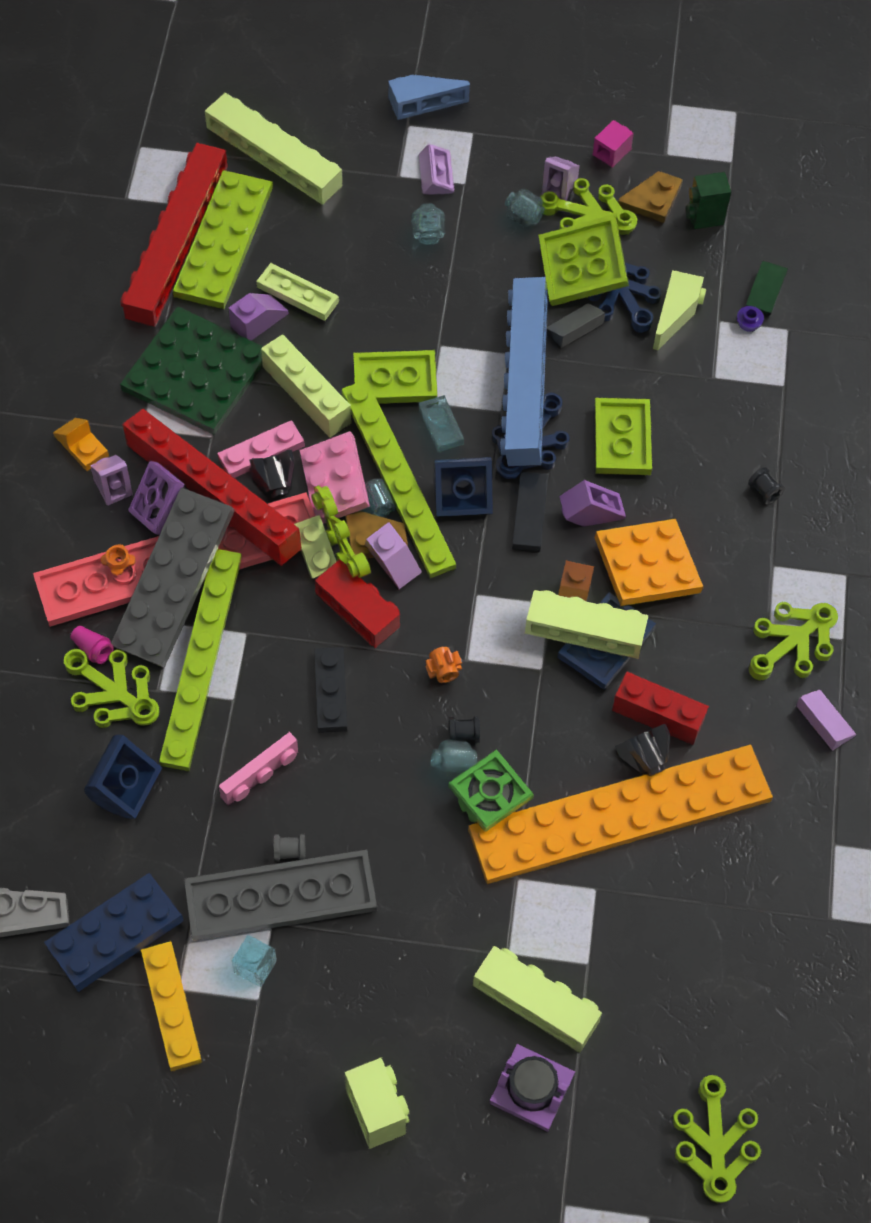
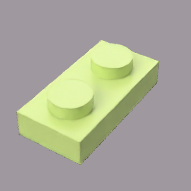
M317 515L294 524L300 530L301 552L311 578L320 576L337 562L321 517Z

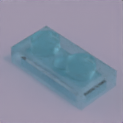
M445 395L419 403V411L438 453L464 445V436Z

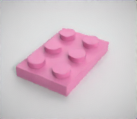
M350 431L300 450L310 502L315 516L320 515L323 524L326 523L323 511L315 508L311 498V494L315 493L314 487L318 485L320 487L328 486L338 509V514L334 515L337 518L370 507L355 438Z

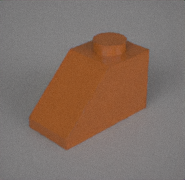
M566 561L558 595L568 598L579 597L587 602L594 566Z

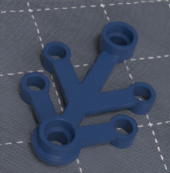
M625 263L626 272L628 275L633 276L634 281L628 280L629 286L608 291L604 302L598 308L602 311L610 312L605 313L604 321L611 320L614 314V304L619 295L632 316L631 326L635 331L644 333L652 326L653 314L648 309L640 308L631 292L645 296V300L650 304H657L661 299L662 292L657 286L644 285L649 280L650 271L648 268ZM602 293L587 298L590 301H598L602 297Z
M556 393L544 395L543 428L550 418L561 413L563 401ZM496 426L492 430L491 439L497 444L501 455L500 441L502 438H505L506 433L502 432V426ZM557 431L552 435L542 436V448L551 446L559 450L567 448L570 439L569 434L565 431ZM502 433L504 436L497 437L496 434ZM558 438H563V439H565V441H564V442H559V441H557V439H558ZM546 450L542 452L541 465L513 466L514 468H506L508 466L506 455H501L496 461V470L503 478L514 479L520 476L523 469L537 466L546 470L552 469L555 466L556 455L552 451ZM550 458L552 461L545 462L543 459Z

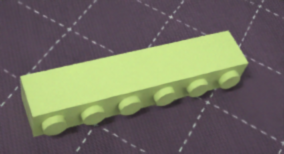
M224 93L205 110L206 127L320 204L323 205L342 187V169L336 163L328 161L316 150L305 146L298 138L290 136L281 130L277 124L264 119L257 111H252L243 105L239 99Z

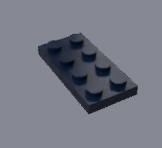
M148 873L44 943L75 989L79 992L184 920L181 913L152 875Z

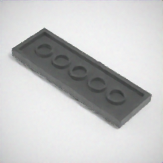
M181 487L111 642L114 648L165 668L235 511L233 507Z
M367 849L184 879L193 941L377 911Z

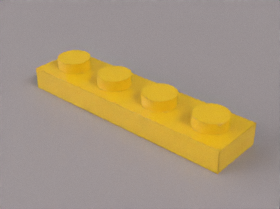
M172 942L141 949L170 1070L175 1071L202 1063Z

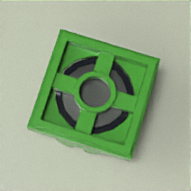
M498 750L486 756L448 784V787L458 798L461 810L468 813L471 822L477 821L485 832L532 800L534 796Z

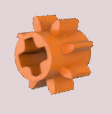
M449 647L434 649L429 654L430 659L426 660L427 665L425 667L429 678L437 677L440 683H447L456 679L459 676L458 671L462 670V661L458 651L451 653Z

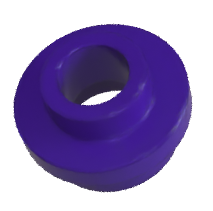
M745 306L737 314V322L744 331L753 332L763 324L764 315L760 309L754 306Z

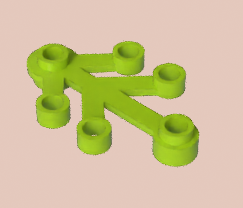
M584 178L575 180L573 191L576 195L580 196L585 205L561 200L552 191L545 192L539 198V210L544 215H554L558 210L581 215V217L576 219L563 218L560 221L559 229L566 228L564 227L565 225L574 226L614 214L617 219L619 234H629L637 226L636 215L629 210L621 208L614 198V188L611 185H602L598 192L599 200L605 202L611 212L602 210L589 191V182Z
M318 485L314 487L315 493L311 494V498L315 508L323 511L328 526L326 534L330 545L338 544L340 552L335 554L337 561L340 559L347 565L352 577L358 576L361 578L370 574V566L365 555L362 552L355 555L346 539L350 537V531L346 522L334 516L338 514V509L328 486L320 487Z
M780 602L776 605L774 616L777 620L782 622L789 619L807 621L802 626L772 624L766 618H760L755 622L753 631L760 638L767 636L787 637L766 655L759 654L752 658L749 665V673L757 680L769 678L774 667L773 664L796 646L797 661L794 666V673L800 678L808 677L813 669V664L809 660V635L816 630L818 632V644L814 651L815 657L820 661H828L833 654L834 649L830 644V629L836 625L838 613L828 603L815 604L811 609L792 608L787 602ZM785 609L788 614H781L779 610ZM819 613H824V614H826L828 617H827V618H823V617L820 616ZM764 625L768 630L762 631L758 626ZM819 649H826L828 654H822ZM757 662H763L767 667H760ZM799 665H805L808 670H801Z
M73 649L65 654L64 664L70 674L83 675L104 690L103 692L87 694L77 692L73 694L71 704L75 711L84 712L89 706L121 702L127 706L126 708L108 710L107 708L97 709L93 717L95 724L99 728H107L114 721L132 719L136 724L145 726L157 720L160 712L159 706L154 699L149 698L148 682L150 680V673L146 666L138 665L132 670V678L137 686L136 698L127 692L125 667L127 666L128 659L123 650H114L109 655L110 664L113 667L114 682L89 665L84 651ZM116 657L123 658V660L118 663L113 661ZM76 662L82 663L79 667H72ZM140 672L146 673L143 678H137L136 675ZM79 699L85 700V703L82 705L75 704ZM144 709L150 711L147 715H140V712ZM101 715L108 716L105 721L98 720Z
M709 1075L701 1081L698 1089L701 1099L707 1102L709 1135L693 1121V1115L687 1109H679L675 1113L673 1124L676 1129L688 1134L711 1156V1168L695 1155L696 1149L688 1141L678 1144L675 1149V1157L679 1162L686 1163L704 1180L703 1189L710 1200L716 1203H724L729 1201L736 1192V1177L749 1163H753L759 1158L761 1149L754 1141L745 1142L740 1149V1155L726 1169L724 1155L746 1131L752 1130L756 1126L758 1115L753 1109H743L738 1115L737 1122L723 1136L720 1100L725 1094L726 1086L720 1077ZM715 1083L719 1091L711 1092L707 1085ZM685 1115L689 1123L682 1125L678 1122L677 1117ZM750 1115L753 1118V1123H744L742 1116ZM752 1147L756 1152V1156H747L745 1148ZM680 1148H688L691 1156L683 1157L679 1152ZM722 1180L726 1185V1189L718 1190L714 1182Z

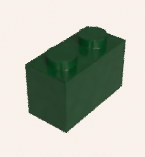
M725 172L694 176L693 185L689 188V204L685 206L686 217L692 221L694 230L724 225L731 197V189Z

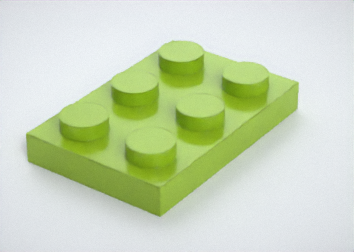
M435 350L353 353L355 384L367 380L379 404L437 402Z
M595 398L596 474L651 475L650 399Z

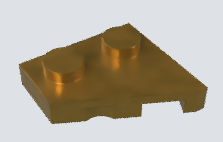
M658 171L620 197L618 203L624 210H629L664 223L682 186L683 179Z
M357 511L345 516L346 524L350 531L349 543L355 555L362 552L366 558H374L365 546V541L388 522H390L408 546L404 523L363 511Z

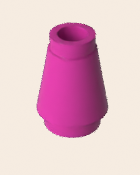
M83 626L76 627L71 633V640L80 650L86 653L87 658L93 663H105L109 659L110 653L114 650L109 638Z

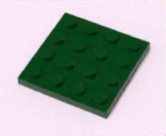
M177 306L120 383L122 391L215 435L263 367L261 353L263 346Z

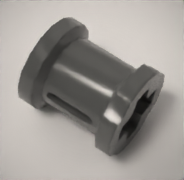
M300 834L299 837L280 838L279 835H274V862H279L280 859L303 860L306 858L305 834Z

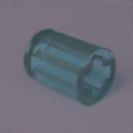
M377 478L367 482L365 486L373 515L384 517L392 513L396 506L384 480Z

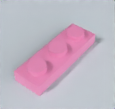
M291 420L217 454L218 460L225 472L236 478L250 471L251 465L249 460L252 458L264 459L278 455L286 450L294 452L305 447L304 439Z
M290 732L221 783L219 791L223 801L228 806L234 801H241L257 783L262 784L270 779L274 770L281 765L286 766L291 763L298 753L297 739Z

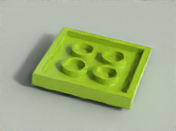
M615 214L538 235L549 301L552 306L629 286Z

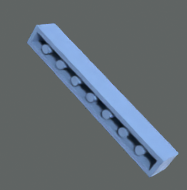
M545 277L513 278V290H508L509 306H512V310H507L508 326H511V331H506L507 347H510V352H505V366L509 368V373H504V388L508 389V394L503 395V410L507 411V416H502V432L506 433V435L500 441L501 455H506L508 466L541 465L548 291Z

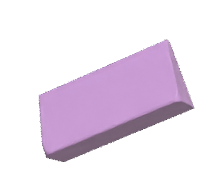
M428 143L419 154L422 193L427 195L451 194L454 192L450 151Z
M821 690L805 694L799 698L796 706L832 751L856 736V733Z

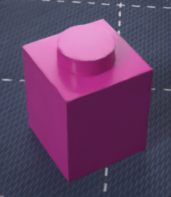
M613 120L595 137L592 155L613 168L631 150L634 133L626 126Z

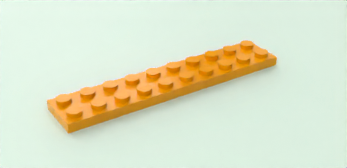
M747 745L670 767L650 777L648 774L513 812L486 832L478 823L469 825L468 831L486 883L490 884L771 802L773 796L752 746Z

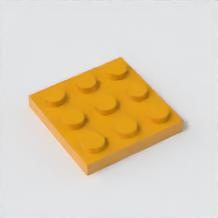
M676 519L596 531L594 538L620 606L701 593L703 584Z

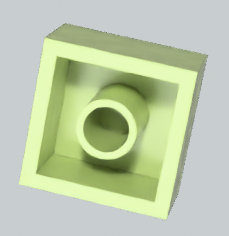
M382 1058L345 1072L346 1091L369 1149L405 1135L406 1123L409 1122L408 1114L410 1113L403 1095L399 1097L396 1095L397 1089L395 1084H397L393 1069L391 1065L385 1067Z

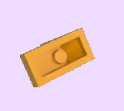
M74 418L53 432L54 437L86 471L91 469L90 465L95 464L102 458L109 457L108 450L91 433L89 422L86 419Z

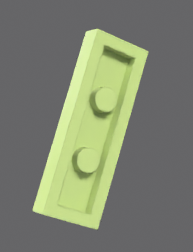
M272 263L269 264L257 280V288L324 321L339 303V296Z

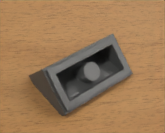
M588 303L548 326L547 333L560 348H563L604 324L605 313Z

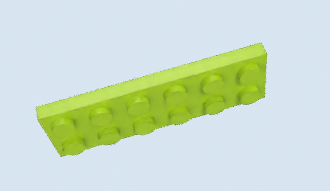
M225 170L222 171L173 289L175 298L225 309L273 189L272 181Z

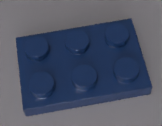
M610 592L600 602L609 604L617 609L635 610L629 605L620 606L618 598ZM649 618L647 620L642 644L654 631L656 626V623H654ZM566 643L562 647L557 657L604 690L631 659V657Z

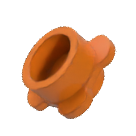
M121 544L110 547L106 554L101 557V563L107 565L115 576L121 575L125 568L133 566L136 562L135 556L129 555L128 550Z

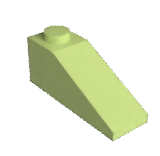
M672 271L653 349L659 350L695 315L697 304L703 305L706 289L702 288L704 277Z

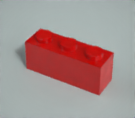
M340 559L315 579L316 595L374 648L378 647L400 628V611L397 606L391 601H385L373 584H367L358 576L352 577L347 565Z
M626 672L615 695L612 711L652 728L666 723L670 736L694 745L705 721L709 706Z

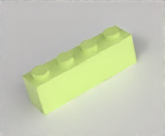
M283 334L261 348L263 368L329 438L351 424V405Z
M534 590L526 619L525 634L639 659L648 615L641 614L637 610L613 608L606 603L595 604L586 602L579 597L568 598L547 590Z
M493 946L474 975L473 986L580 1053L600 1022L602 1012L598 1010V1006L587 998H582L581 1000L576 997L565 984L559 981L554 983L544 977L543 971L534 965L526 966L518 961V957L512 951L506 948L501 950Z

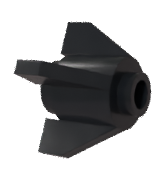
M286 450L278 455L264 459L252 458L249 460L251 477L265 495H271L272 499L288 495V491L292 489L291 482L295 461L292 450Z
M665 723L616 745L615 748L620 758L640 773L647 771L650 777L665 770L663 764L669 762L670 732Z

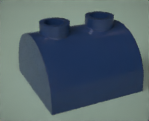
M491 457L434 460V495L437 516L493 514Z
M114 735L87 782L84 792L89 799L103 809L121 817L136 819L162 767L124 735Z

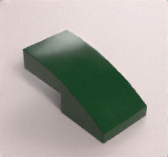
M762 261L746 306H754L760 309L762 313L771 316L788 268Z

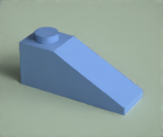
M420 75L398 77L388 81V99L398 120L469 102L470 84L468 81Z

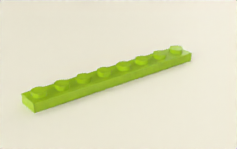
M364 380L343 388L342 396L351 405V415L429 578L456 569V562L368 381Z
M217 549L206 574L159 760L160 766L185 771L190 770L242 559L241 553Z

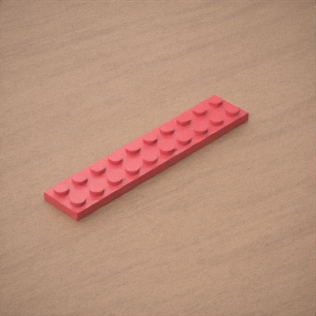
M307 492L268 503V505L293 524L315 516ZM228 525L218 549L241 553L242 559L239 570L273 560ZM159 536L124 546L128 550L129 555L135 556L136 562L133 566L125 568L119 576L113 575L111 569L101 563V557L106 552L33 573L49 627L129 603Z

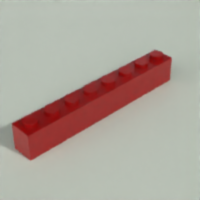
M196 143L193 151L188 153L186 167L184 171L179 172L177 186L168 196L167 208L160 213L159 225L156 231L153 230L151 232L148 249L142 252L140 266L137 271L132 273L130 288L128 292L125 291L122 295L121 307L124 309L125 319L156 327L188 256L222 171H226L228 167L226 150Z
M141 409L122 424L128 447L146 461L159 463L184 483L189 491L233 507L235 511L229 526L282 566L302 549L300 530L296 525L145 409Z

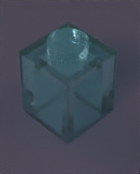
M247 935L232 959L234 973L261 987L277 961L275 949Z

